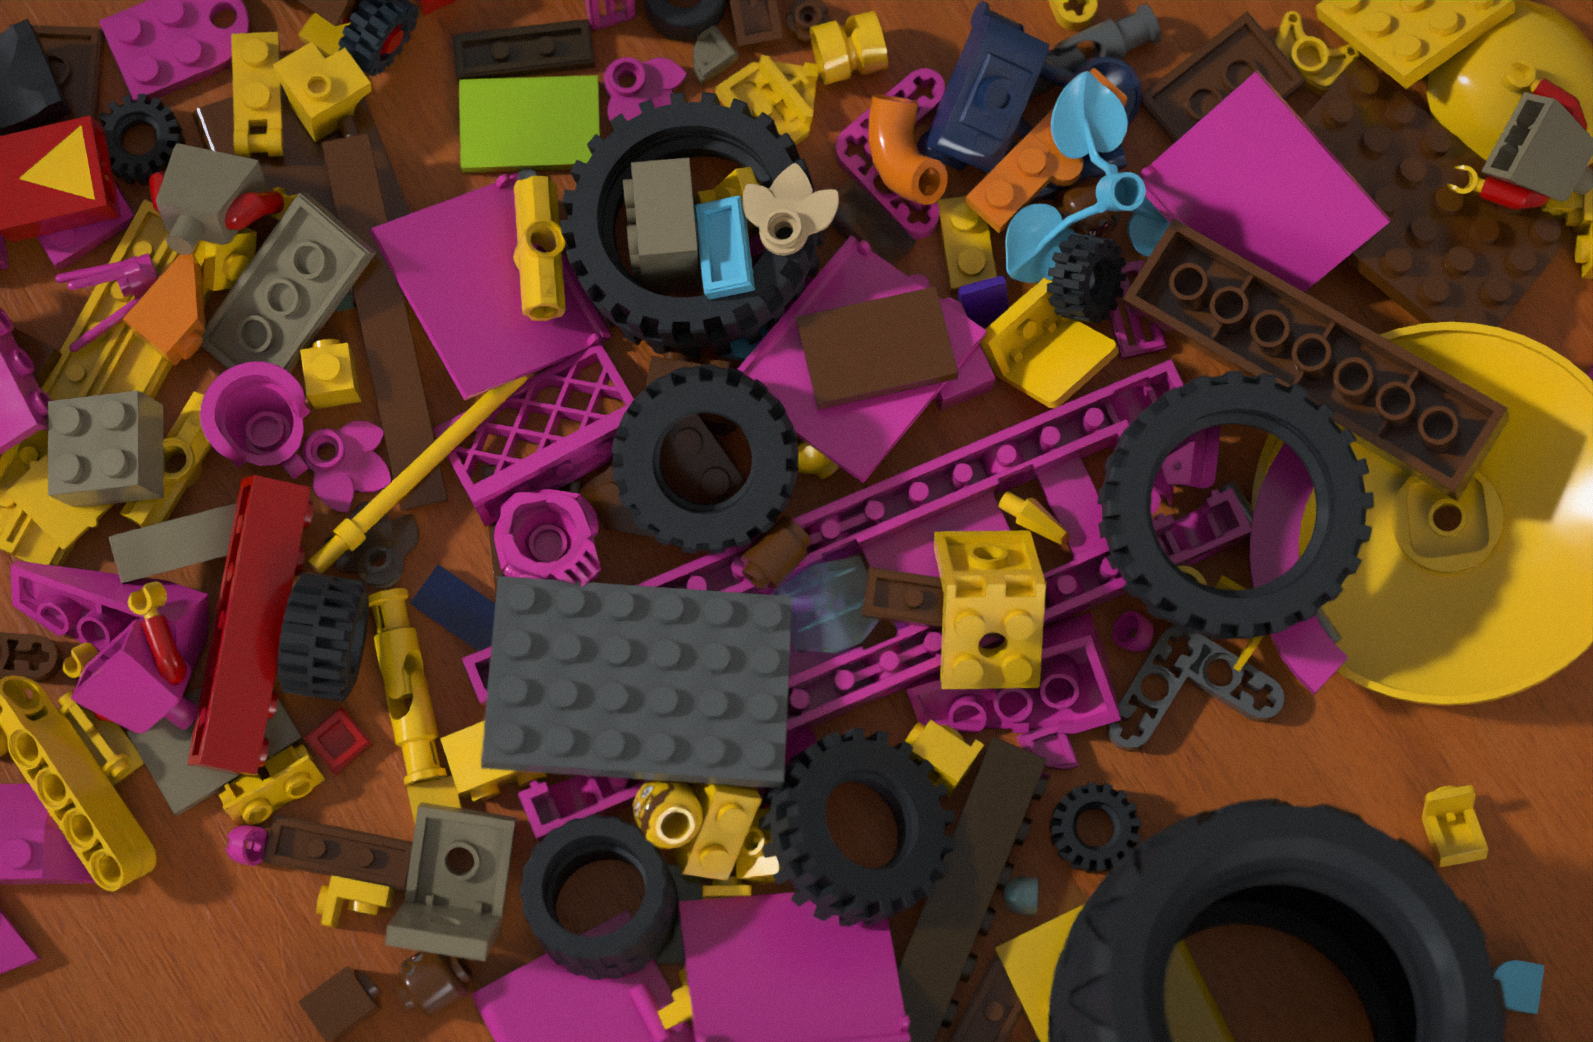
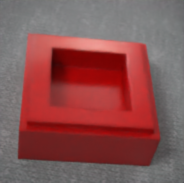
M342 706L304 736V739L336 776L374 745Z

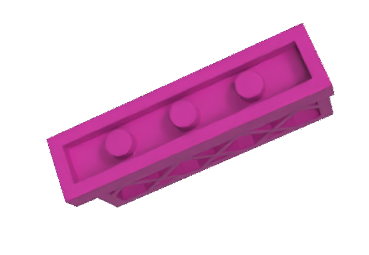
M600 342L527 379L522 386L474 430L478 433L471 449L456 447L447 455L485 527L498 521L501 515V506L514 493L530 492L539 489L557 490L613 460L612 446L614 437L625 411L634 401V398ZM596 361L600 362L603 370L598 383L577 380L581 369ZM609 380L612 382L613 386H608ZM548 386L562 388L555 405L536 402L539 391ZM572 390L593 394L586 411L566 407ZM603 396L621 399L625 404L624 407L608 415L597 413ZM506 408L520 410L513 427L494 424L497 413ZM465 412L433 428L437 439ZM530 412L551 416L544 433L524 429ZM561 418L582 422L579 430L566 437L555 435ZM488 434L508 437L502 455L482 452ZM519 440L539 444L537 451L524 459L512 457ZM459 458L466 459L464 466ZM477 462L497 466L493 475L476 484H473L470 477Z

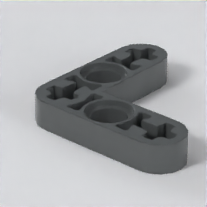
M1177 625L1168 628L1160 636L1118 704L1122 721L1126 722L1129 720L1137 706L1128 704L1130 698H1133L1141 708L1155 712L1154 718L1152 719L1147 712L1142 715L1136 727L1142 733L1140 738L1132 735L1128 740L1123 739L1120 736L1123 728L1117 722L1107 724V736L1116 748L1123 751H1134L1141 748L1151 737L1185 680L1255 722H1265L1277 715L1285 701L1283 689L1277 681L1247 662L1238 672L1233 667L1239 657L1207 637L1197 633H1185L1177 630ZM1180 637H1183L1188 641L1185 649L1191 655L1188 657L1182 654L1174 663L1171 670L1180 672L1179 677L1176 678L1167 668L1153 664V660L1157 658L1163 665L1172 651V647L1167 644V640L1176 642ZM1223 661L1231 667L1233 678L1229 685L1216 686L1209 681L1207 668L1211 662ZM1243 674L1250 678L1244 685L1246 688L1256 693L1262 688L1270 692L1267 699L1273 704L1272 708L1264 706L1261 710H1256L1252 706L1255 699L1245 691L1239 693L1238 699L1230 694L1241 683ZM1149 675L1161 677L1167 685L1166 697L1160 701L1147 699L1141 691L1142 680Z

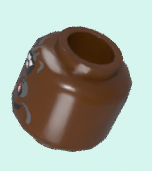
M1087 176L1072 185L1060 189L1056 193L1053 207L1060 213L1062 221L1069 215L1093 206L1098 202L1096 199V186L1100 178ZM1105 210L1103 213H1097L1080 220L1068 228L1076 234L1102 237L1117 227L1120 221V212Z
M419 951L401 963L399 968L401 983L396 986V991L409 1011L417 1008L426 1016L433 1017L468 996V982L473 979V974L463 957Z

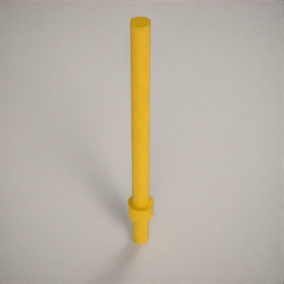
M521 377L487 391L352 520L344 519L332 531L334 537L307 561L318 574L322 575L347 550L353 552L366 540L364 534L527 381V377Z

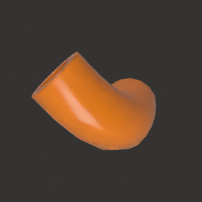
M872 95L868 145L876 171L884 184L904 199L923 205L934 204L945 192L948 174L940 160L926 157L920 154L917 149L915 122L918 102L895 96Z

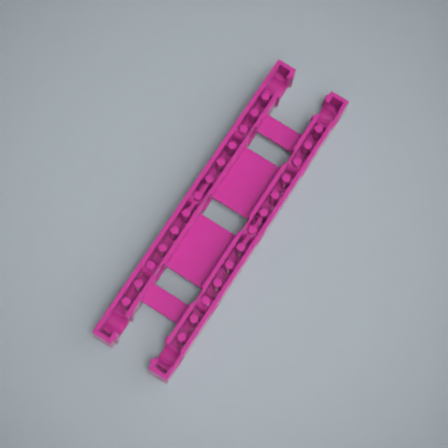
M1170 359L791 519L809 535L812 543L806 549L808 555L777 590L768 586L761 590L749 582L742 573L745 566L740 557L760 534L754 537L751 543L741 548L734 546L727 548L725 553L708 554L635 586L792 596L786 739L902 690L907 685L941 670L942 629L894 622L898 630L896 637L866 650H863L862 646L854 649L819 571L825 567L863 552L869 567L940 577L934 552V532L1010 531L995 495L1037 478L1055 519L1069 532L1070 539L1067 545L1073 556L1071 562L1043 574L1046 583L1043 627L1065 620L1127 593L1123 587L1126 584L1125 580L1117 568L1112 570L1107 556L1111 554L1106 538H1100L1098 523L1102 522V505L1097 504L1098 494L1082 458L1108 447L1115 450L1118 438L1125 428L1139 416L1138 414L1171 389L1183 386V383ZM1233 488L1221 493L1217 489L1211 491L1200 508L1176 520L1173 519L1172 514L1164 516L1163 512L1157 514L1153 519L1154 530L1160 545L1176 566L1193 565L1244 543L1253 531ZM983 636L979 641V645L986 649H993L1000 646L1005 639ZM492 646L462 658L485 712ZM577 775L551 786H548L546 782L539 784L537 780L530 782L531 788L519 792L518 795L539 843H541L548 832L555 827L557 829L566 824V821L597 814L606 817L632 806L637 792L649 780Z

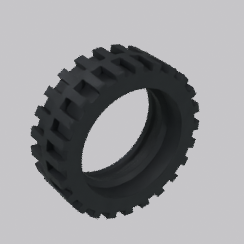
M684 92L670 94L671 104L655 108L652 99L639 103L638 105L642 113L628 121L622 113L610 121L614 131L605 140L595 134L588 142L587 146L592 154L587 164L576 160L570 172L577 184L575 191L564 190L562 204L568 213V220L561 221V231L569 247L566 254L570 265L591 303L596 306L602 318L612 328L617 325L621 329L627 340L639 345L643 339L650 343L654 353L662 355L670 352L671 347L681 348L684 355L690 358H700V348L714 346L718 356L732 353L730 342L746 337L751 346L762 340L759 329L769 321H772L775 325L785 314V306L790 300L796 301L806 289L804 281L807 274L816 276L820 264L816 249L817 246H823V231L808 235L804 246L791 255H776L766 249L758 262L752 267L755 283L754 291L709 300L705 295L695 297L664 296L653 293L638 283L622 264L615 243V221L625 201L623 180L632 179V162L692 157L722 158L744 167H752L754 176L763 187L770 189L772 183L781 172L791 164L796 163L808 177L813 193L815 192L805 160L800 158L795 142L788 133H784L781 136L777 131L775 121L767 114L762 112L756 119L751 116L748 104L735 98L730 108L721 106L715 93L702 92L701 102H687ZM789 227L780 228L776 233V237L787 239L792 235L793 230Z
M1227 371L1222 376L1210 378L1208 375H1204L1163 394L1138 414L1139 416L1125 428L1118 438V444L1113 454L1108 457L1103 469L1106 472L1103 487L1098 491L1097 504L1102 505V522L1098 523L1100 538H1106L1111 554L1107 556L1112 570L1117 568L1125 580L1124 589L1132 598L1137 596L1149 607L1147 612L1158 620L1164 618L1177 625V630L1188 634L1206 635L1208 639H1248L1288 630V627L1307 621L1317 615V610L1326 602L1334 601L1344 590L1341 585L1347 576L1355 574L1362 559L1358 558L1357 555L1361 544L1369 542L1372 527L1366 526L1365 523L1367 509L1374 507L1373 492L1365 493L1362 476L1370 473L1366 459L1358 461L1350 444L1357 439L1350 428L1341 431L1331 419L1336 411L1326 402L1318 406L1305 397L1309 391L1296 383L1290 387L1276 383L1277 376L1261 373L1257 377L1243 376V371ZM1223 424L1256 427L1269 432L1285 442L1306 467L1312 480L1316 497L1314 530L1299 560L1286 573L1274 581L1246 590L1214 588L1200 583L1182 572L1161 547L1151 516V497L1154 481L1169 453L1190 435L1202 429Z

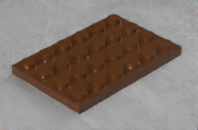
M1358 57L1302 119L1391 219L1386 226L1345 258L1344 261L1422 324L1464 322L1498 327L1574 234L1571 229L1550 212L1542 211L1541 207L1513 210L1481 199L1480 193L1475 191L1465 194L1451 191L1447 184L1456 185L1462 189L1469 184L1470 180L1467 172L1454 169L1455 166H1470L1476 171L1479 178L1486 180L1488 175L1481 172L1486 161Z

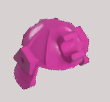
M246 362L227 369L212 382L202 400L200 420L207 440L218 453L227 457V459H231L238 468L246 462L258 466H276L280 464L293 480L308 469V466L296 451L301 445L304 433L303 418L311 412L304 403L306 399L302 386L287 370L268 362Z
M1221 425L1205 428L1190 435L1169 453L1154 481L1151 514H1154L1159 508L1160 498L1167 499L1169 506L1172 505L1175 484L1208 488L1214 483Z

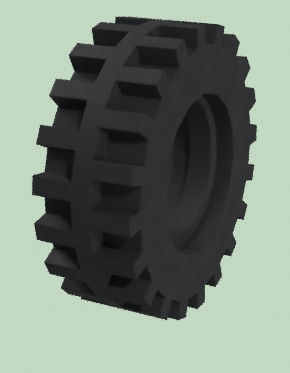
M852 728L843 735H839L838 731L831 733L790 758L791 761L784 767L783 788H770L764 793L762 802L771 806V810L759 819V830L770 831L772 842L763 846L762 851L765 858L776 856L781 870L772 876L778 885L787 880L790 881L796 889V892L790 899L798 907L808 901L817 905L813 917L822 921L836 915L839 916V926L850 927L860 921H864L865 926L876 924L929 896L936 889L932 882L946 875L950 865L942 861L941 858L955 849L956 839L945 836V827L955 822L954 810L943 811L939 798L948 794L944 783L935 787L932 785L927 774L934 767L927 759L916 764L909 757L913 746L905 741L894 748L889 746V733L879 730L869 737H864L863 728ZM847 782L862 783L877 792L891 809L898 828L897 849L893 858L884 866L874 869L861 867L845 857L833 842L826 822V802L831 791L839 784Z

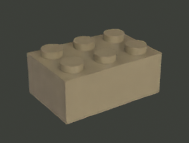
M689 158L632 162V179L623 180L633 278L637 282H643V287L660 295L700 292Z

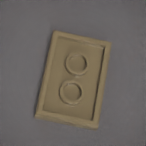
M202 687L185 697L198 705ZM279 697L273 718L267 719L264 738H267L269 741V751L266 761L288 748L291 744L294 746L304 740ZM162 717L145 733H135L129 730L127 734L173 813L179 816L225 788L224 785L231 783L242 775L188 766L187 762L195 720L187 729L181 730Z

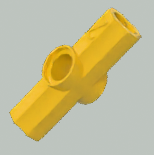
M532 175L527 179L518 180L514 186L518 244L514 250L513 258L515 265L520 271L522 315L528 316L531 321H548L553 318L562 317L566 311L562 251L566 241L562 236L559 225L557 183L550 181L546 176ZM532 244L540 245L546 250V253L535 249Z
M193 392L167 437L164 439V498L126 502L120 512L123 517L141 528L167 521L186 489L194 485L200 478L202 462L212 448L201 426L200 411L204 398L203 394ZM185 454L186 463L180 471L176 473L166 472V464L172 456Z

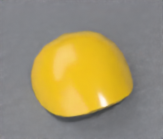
M1514 0L1515 13L1442 63L1428 75L1426 92L1431 117L1485 161L1488 160L1524 92L1532 93L1526 88L1520 92H1511L1503 86L1502 78L1505 75L1513 77L1519 83H1524V74L1512 66V64L1520 60H1526L1534 66L1537 79L1542 80L1546 78L1577 97L1588 125L1586 131L1593 138V44L1571 20L1553 7L1530 0ZM1593 155L1587 166L1593 163Z

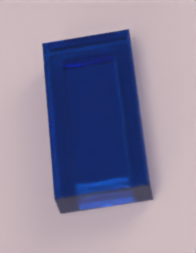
M437 565L411 600V606L477 652L492 646L495 603L440 565Z

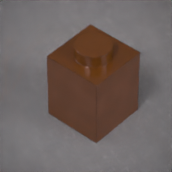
M347 966L298 1002L326 1042H337L382 1009L375 1000L382 993L366 970L357 974L353 968Z

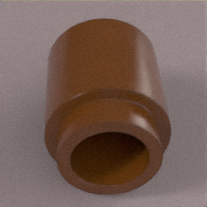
M782 517L765 534L762 532L740 557L745 566L742 573L749 582L761 590H764L767 586L777 590L808 555L806 549L812 543V540L798 524L787 517Z

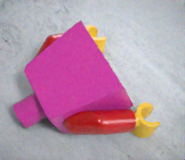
M157 581L144 585L143 589L134 591L129 596V608L137 615H144L145 620L143 622L135 619L99 653L91 643L87 642L72 648V656L66 658L63 663V671L67 676L71 678L79 677L71 697L73 701L92 710L97 719L117 723L135 733H145L162 717L181 730H185L195 720L198 709L196 703L183 695L192 671L190 665L184 661L173 639L166 616L159 615L157 610L162 608L167 601L166 589Z

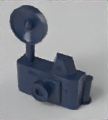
M981 1L972 14V29L929 130L924 132L919 138L917 149L920 154L940 160L944 165L958 171L964 170L968 164L981 171L990 173L1017 145L1015 137L1019 135L1022 140L1033 129L1022 117V114L1038 77L1065 88L1078 74L1090 71L1094 67L1128 97L1127 104L1124 106L1127 115V126L1131 124L1139 111L1142 99L1140 80L1133 68L1124 61L1106 56L1088 59L1076 67L1074 72L1046 60L1050 44L1025 33L1024 25L989 9V3Z

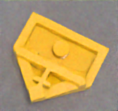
M761 55L759 63H750L717 85L715 94H717L718 99L725 107L730 108L734 98L746 102L751 116L756 119L764 112L775 121L778 133L781 136L784 133H788L797 145L808 137L810 131L819 64L805 62L804 66L772 61L769 56Z

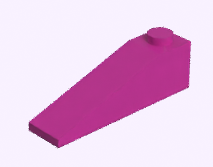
M15 561L10 565L12 606L57 636L67 633L82 644L86 642L91 643L98 653L135 619L141 622L145 620L144 615H137L129 608L128 599L131 593L143 589L144 585L154 581L161 583L166 589L167 601L162 608L157 610L159 615L166 616L173 639L184 661L190 665L193 673L208 637V594L168 580L144 577L121 583L119 575L115 573Z
M1091 613L1043 627L1040 688L942 689L940 672L906 686V691L918 722L926 726L931 719L938 725L950 726L958 732H981L983 728L1013 729V733H1029V729L1058 726V733L1075 734L1121 720L1107 656Z

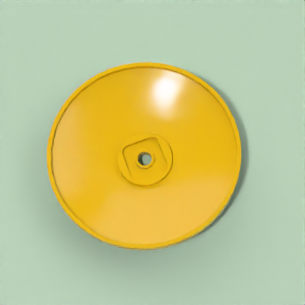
M1437 322L1398 328L1380 334L1385 339L1507 407L1509 421L1458 501L1355 441L1350 444L1358 461L1366 459L1370 473L1362 476L1365 493L1373 492L1374 507L1366 511L1365 525L1371 526L1372 531L1369 542L1361 544L1357 555L1358 558L1362 559L1355 574L1347 576L1341 585L1344 590L1334 601L1326 602L1321 607L1342 637L1336 645L1348 656L1347 661L1340 667L1337 673L1368 690L1390 698L1417 704L1439 706L1471 705L1494 701L1520 693L1564 670L1593 645V381L1571 361L1548 346L1524 335L1499 327L1477 323ZM1272 434L1268 435L1258 461L1252 490L1251 506L1253 509L1255 508L1260 487L1268 469L1285 443ZM1314 489L1307 502L1301 521L1299 558L1304 553L1314 530L1316 520ZM1452 506L1461 512L1462 520L1456 529L1443 531L1435 526L1434 516L1442 507Z

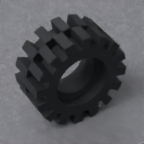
M129 94L122 96L125 104L118 106L114 100L108 105L112 112L107 115L102 111L98 119L102 127L105 128L113 174L118 179L122 176L125 182L134 185L136 179L139 180L142 186L149 185V178L152 174L167 169L176 143L185 145V138L182 134L183 130L172 110L168 106L165 107L161 100L154 97L150 101L146 94H138V100L134 101ZM141 124L154 128L157 132V142L151 151L143 155H133L124 150L123 138L130 128Z
M1082 234L1067 236L1068 241H1062L1058 245L1061 253L1054 252L1052 260L1056 263L1055 268L1049 267L1047 276L1053 277L1052 282L1047 284V292L1053 293L1049 298L1050 305L1055 306L1054 312L1057 315H1061V317L1096 324L1102 323V320H1107L1111 317L1109 310L1115 311L1119 304L1115 300L1116 296L1122 297L1124 289L1119 288L1120 282L1126 281V273L1121 272V268L1126 266L1125 258L1120 257L1123 251L1120 246H1116L1117 242L1112 239Z
M1090 782L1081 787L1079 785L1066 794L1053 811L1054 814L1049 830H1052V837L1050 838L1052 845L1056 846L1059 851L1057 855L1061 860H1067L1070 863L1069 866L1075 870L1079 868L1085 870V873L1092 874L1099 871L1102 873L1110 871L1138 844L1140 838L1138 830L1141 827V821L1135 813L1137 808L1134 802L1130 804L1125 798L1127 796L1122 790L1118 792L1112 789L1113 785L1107 783L1097 785V782ZM1096 809L1103 811L1110 817L1113 823V835L1107 844L1094 847L1085 844L1079 838L1076 824L1083 812Z

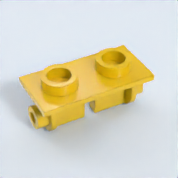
M70 691L58 700L61 707L57 710L71 723L111 784L115 786L145 763L135 746L117 723L97 719L92 710L71 699L74 691Z
M302 743L295 748L291 744L288 748L265 762L264 765L270 774L268 778L262 780L258 772L257 775H242L231 783L224 785L226 790L220 793L219 797L224 804V810L237 826H251L265 821L271 813L292 800L306 796L313 787L326 779L312 761L313 758L305 745Z

